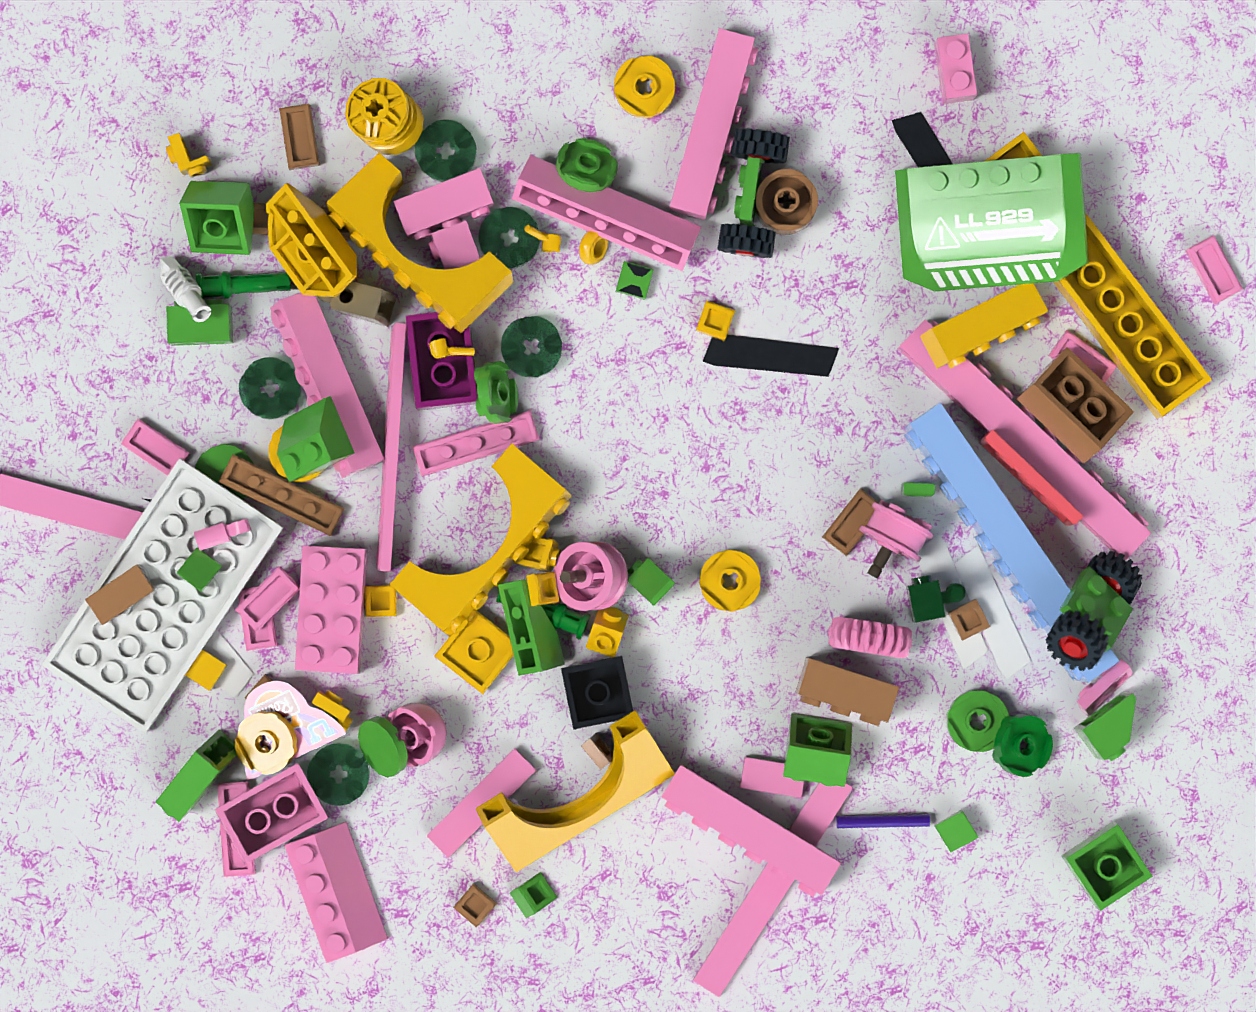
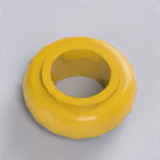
M587 231L579 245L580 259L588 265L599 263L606 254L609 240L600 237L597 232Z

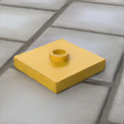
M474 609L467 617L468 622L459 633H453L449 636L434 657L481 694H484L514 654L510 636Z

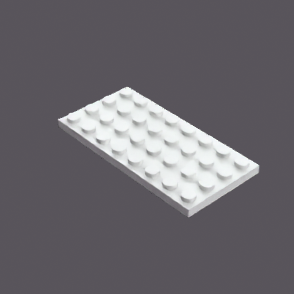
M179 458L86 598L137 564L155 591L104 625L100 623L84 600L42 663V666L146 734L284 527ZM248 518L251 531L232 536L231 541L202 550L222 565L204 591H199L176 573L198 547L194 535L195 531L226 522V525Z

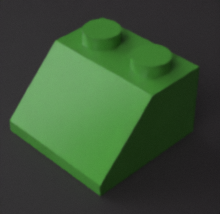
M190 181L179 204L191 252L250 255L255 207L249 183Z
M331 396L284 419L277 455L289 482L313 475L355 454Z
M1120 693L1074 727L1095 758L1113 761L1126 751L1124 746L1130 742L1136 697L1133 693Z
M791 713L783 777L799 782H817L829 787H845L851 759L852 723Z

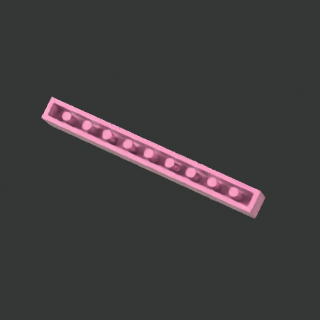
M925 319L897 349L986 433L994 430L1084 516L1080 522L1107 548L1114 551L1117 557L1121 553L1125 555L1123 560H1127L1151 534L1146 528L1149 523L1137 512L1132 515L1123 507L1126 504L1125 500L1115 491L1109 493L1101 486L1104 482L1102 478L1091 469L1086 472L1079 465L1080 460L1068 448L1064 451L1056 443L1059 440L1046 427L1041 429L1034 422L1036 417L1023 405L1019 408L1011 401L1014 397L1012 393L1001 384L998 387L988 379L991 374L981 364L977 363L974 366L966 358L965 362L950 369L948 364L937 369L920 336L939 324L934 320L929 323Z

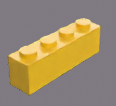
M1034 283L1021 284L929 329L920 338L936 368L938 369L948 364L951 369L966 361L964 355L973 351L974 355L977 356L992 348L990 342L998 339L1001 344L1016 336L1014 330L1023 327L1024 331H1027L1040 324L1039 317L1047 313L1048 309Z

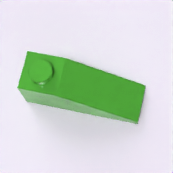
M526 579L498 584L518 675L543 672L565 665L558 633L542 606H531Z

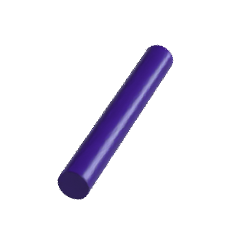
M930 814L836 816L837 829L930 827Z

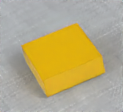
M706 301L696 331L725 341L735 310Z
M554 572L526 575L531 606L559 602Z
M391 585L365 586V617L397 616V593Z
M202 649L185 676L211 691L226 669L227 664Z

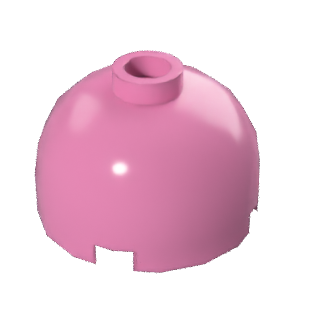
M409 703L389 713L386 719L397 728L398 733H396L399 741L403 739L408 755L407 766L416 767L424 765L440 754L446 742L447 730L441 715L433 707L423 703Z

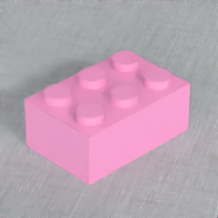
M298 763L214 809L244 864L249 863L328 818Z

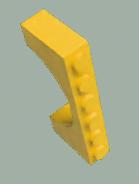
M378 153L326 202L329 210L328 218L337 228L342 229L344 227L351 233V240L359 248L363 249L366 247L373 253L371 255L373 260L381 268L385 269L388 267L395 273L393 275L395 280L403 288L407 289L410 287L417 293L415 295L417 300L425 308L429 309L432 307L439 313V320L447 328L451 329L454 327L462 333L513 284L512 271L490 251L477 261L455 269L427 268L403 256L391 243L386 233L387 211L394 195L404 184L401 171L381 153Z
M512 443L491 466L505 483L511 502L510 526L505 540L497 552L481 566L455 575L431 573L409 561L390 583L397 592L449 636L453 633H459L465 627L469 614L474 609L478 610L485 604L489 591L494 586H498V584H502L509 574L508 569L514 562L518 563L524 559L529 552L528 546L535 538L540 539L549 529L550 525L548 523L553 517L561 515L570 504L569 499L572 495Z
M636 710L609 726L614 739L612 761L601 780L580 798L559 807L530 809L511 802L501 792L475 808L485 829L515 872L523 869L675 775Z

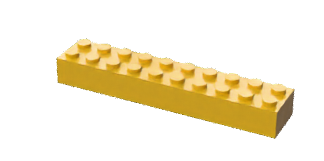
M1023 131L985 161L1042 156V154ZM1085 213L1089 263L1072 272L1064 279L1053 283L1114 364L1117 365V368L1156 419H1159L1212 379Z

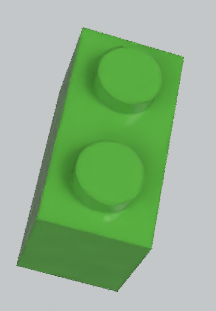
M207 299L205 303L211 308V315L203 322H195L189 311L174 301V306H166L167 343L171 346L233 344L232 306L224 304V299Z

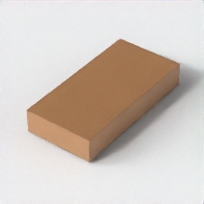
M303 104L279 108L288 169L295 170L320 166L311 105Z
M860 488L822 538L847 556L863 536L859 528L861 525L866 526L874 512V509L871 507L873 502H878Z
M137 564L86 598L85 601L100 623L104 625L155 591V589Z

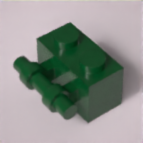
M931 575L911 578L912 585L906 586L913 623L946 617L944 604L959 602L966 595L965 587L959 583H952L946 588V591L941 592L939 580L932 581Z

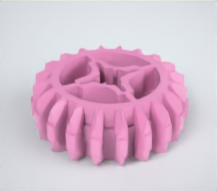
M844 617L833 618L828 632V644L833 648L898 658L909 656L913 640L911 639L912 631L908 627Z

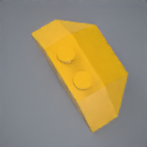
M285 183L266 203V212L269 213V248L302 295L337 297L357 277V255L334 223L328 218L326 212L291 184Z

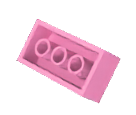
M302 546L295 670L360 673L368 550Z

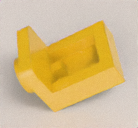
M180 133L168 136L170 145L165 147L172 164L177 163L179 171L183 175L189 174L190 177H196L206 173V167L212 166L211 159L208 156L191 160L184 138Z
M535 538L528 546L529 552L524 559L514 563L543 572H551L552 567H556V560L561 554V549H558L559 543L550 538Z
M615 607L598 610L586 648L615 657L629 614L623 613Z
M327 690L325 694L321 691L317 692L312 704L338 718L337 722L347 732L353 721L349 717L352 710L341 704L343 698L330 690Z

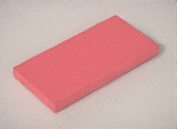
M994 430L985 433L979 440V444L1065 526L1075 525L1084 517Z

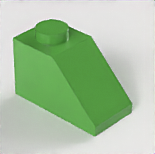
M639 558L628 569V574L630 575L628 582L653 606L675 584L649 558L645 562Z

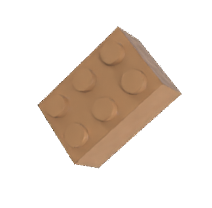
M1068 347L1057 355L1017 398L1082 463L1087 462L1099 452L1134 413Z
M806 658L795 693L802 695L800 701L820 707L821 702L831 705L830 711L848 717L851 711L861 714L859 720L879 726L881 721L889 722L899 687Z

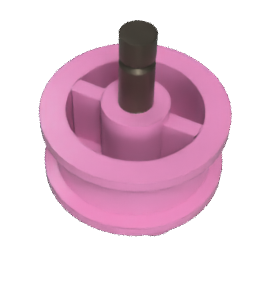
M883 500L879 504L873 502L871 507L874 509V512L867 525H861L859 531L877 541L876 543L881 546L873 561V565H871L867 574L878 579L892 552L919 562L921 557L918 553L926 539H932L934 534L930 532L933 526L919 518L915 519L909 515L905 516L907 511Z
M577 542L571 544L558 556L556 567H554L553 571L560 599L569 607L580 611L602 610L615 605L623 596L628 582V570L623 556L615 547L605 542Z

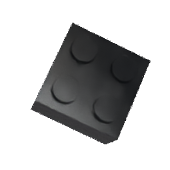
M622 656L561 668L573 730L618 721L633 712Z

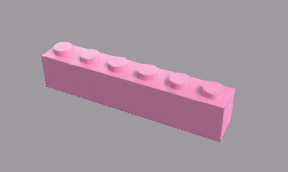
M721 28L718 30L670 204V211L705 220L707 213L713 214L718 196L712 195L715 183H722L726 166L720 165L723 153L730 154L734 139L733 136L729 135L731 124L738 125L742 107L737 106L740 94L746 95L751 78L745 76L748 64L754 66L759 49L753 46L754 37Z
M533 155L529 156L517 180L512 199L583 230L597 232L602 238L680 271H683L701 229V226L608 187L596 192L577 190L568 185L559 176L556 165Z
M298 293L279 300L270 307L271 320L282 335L284 351L288 357H291L295 366L296 379L303 386L308 397L307 405L310 406L331 396L355 454L333 464V467L340 473L341 478H345L377 465L384 460V457L316 296Z
M680 765L662 795V798L667 800L664 806L679 815L683 811L693 816L691 822L705 831L709 827L720 833L718 839L734 848L736 843L747 849L744 855L758 864L765 860L773 865L771 872L787 881L789 876L800 882L798 888L812 897L815 896L816 892L823 895L842 863L683 765Z

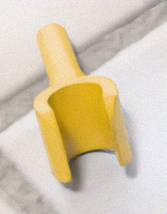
M530 225L525 227V232L543 241V252L560 253V235L546 234Z
M445 338L431 341L429 344L431 354L436 359L449 355H474V348H448Z

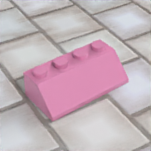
M347 822L284 845L326 963L359 952L388 939Z

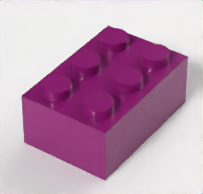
M438 312L405 316L415 407L418 411L476 404L478 392L477 383L474 378V355H449L436 359L432 356L429 346L431 341L445 338L448 348H473L471 325L460 333L454 327L451 329L447 328L439 320Z

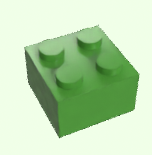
M1111 822L1061 855L1095 908L1100 911L1153 877L1120 826L1115 822Z

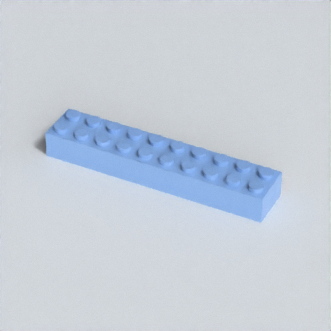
M939 403L904 428L908 433L904 437L913 450L920 449L925 457L922 463L932 476L934 474L938 475L943 483L939 487L949 501H956L960 507L957 514L967 527L969 525L974 527L978 533L974 538L984 552L990 551L996 559L992 562L996 571L1002 578H1009L1013 584L1010 590L1019 603L1027 604L1031 610L1028 616L1037 629H1044L1048 635L1058 616L1063 614L1059 609L1068 596L1070 589L943 405ZM1110 648L1103 653L1097 665H1094L1090 670L1086 667L1085 671H1079L1078 666H1076L1075 670H1071L1068 663H1065L1063 667L1073 680L1076 679L1077 681L1089 683L1118 663L1119 660Z

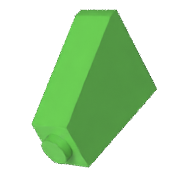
M219 729L193 753L156 800V803L162 807L168 816L180 822L194 808L237 757L235 742Z

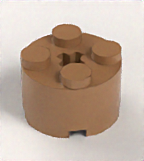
M793 169L777 170L768 175L758 187L755 199L756 216L764 228L773 230L776 234H795L806 228L811 222L818 205L817 190L813 183L800 171ZM783 195H787L789 201L794 202V204L790 205L789 209H784L783 204L778 203V201L782 200Z

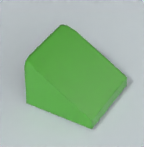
M197 547L176 573L202 592L221 569L222 565Z
M962 810L934 825L950 852L979 838Z
M541 872L510 892L511 897L526 918L536 914L558 898Z

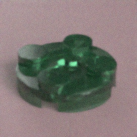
M437 120L431 123L432 125L427 126L415 143V158L422 172L438 182H444L468 173L473 168L477 157V147L471 133L461 123L454 120ZM444 143H449L450 149L455 150L454 155H449L448 159H442V155L437 153V149L443 148Z
M515 207L495 209L484 219L479 229L478 240L482 253L485 255L490 251L510 270L524 266L536 256L540 246V240L525 232L524 229L527 225H530L538 230L537 223L530 214L522 209ZM509 230H513L514 236L518 238L517 243L512 242L507 247L504 245L505 241L501 238L502 233H508Z
M539 316L524 317L513 321L504 331L501 338V353L505 363L515 374L527 378H539L551 372L559 363L562 355V341L558 330L550 321ZM534 339L538 340L537 347L540 351L537 354L533 352L530 355L525 354L526 347L523 345L526 340L532 342Z
M274 357L261 358L251 363L239 381V395L243 405L252 414L268 420L279 419L288 415L297 407L302 393V386L298 383L292 366ZM268 380H272L273 384L279 385V390L275 391V396L269 397L268 393L262 392V387L267 386Z
M334 743L325 746L315 754L308 765L307 779L315 795L320 800L329 805L342 806L350 804L364 793L370 780V768L360 750L349 744ZM336 765L342 766V770L347 771V777L342 778V783H336V779L330 777V771L336 770Z

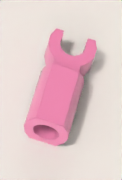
M247 518L226 525V522L201 529L195 531L194 535L199 550H204L231 541L232 536L251 531V527Z

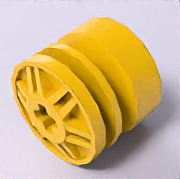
M372 78L360 83L351 92L346 102L345 117L349 128L374 151L383 155H398L408 151L418 141L423 131L424 117L420 106L398 84L386 78Z

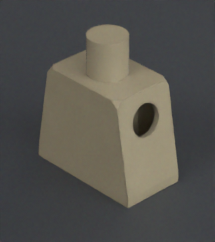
M353 281L337 297L318 296L319 300L331 303L330 308L340 314L386 327L389 326L397 298L383 289Z

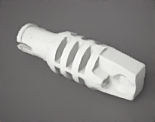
M172 256L161 258L160 279L179 306L185 307L195 322L207 320L211 315V308L202 299L201 288L192 275Z

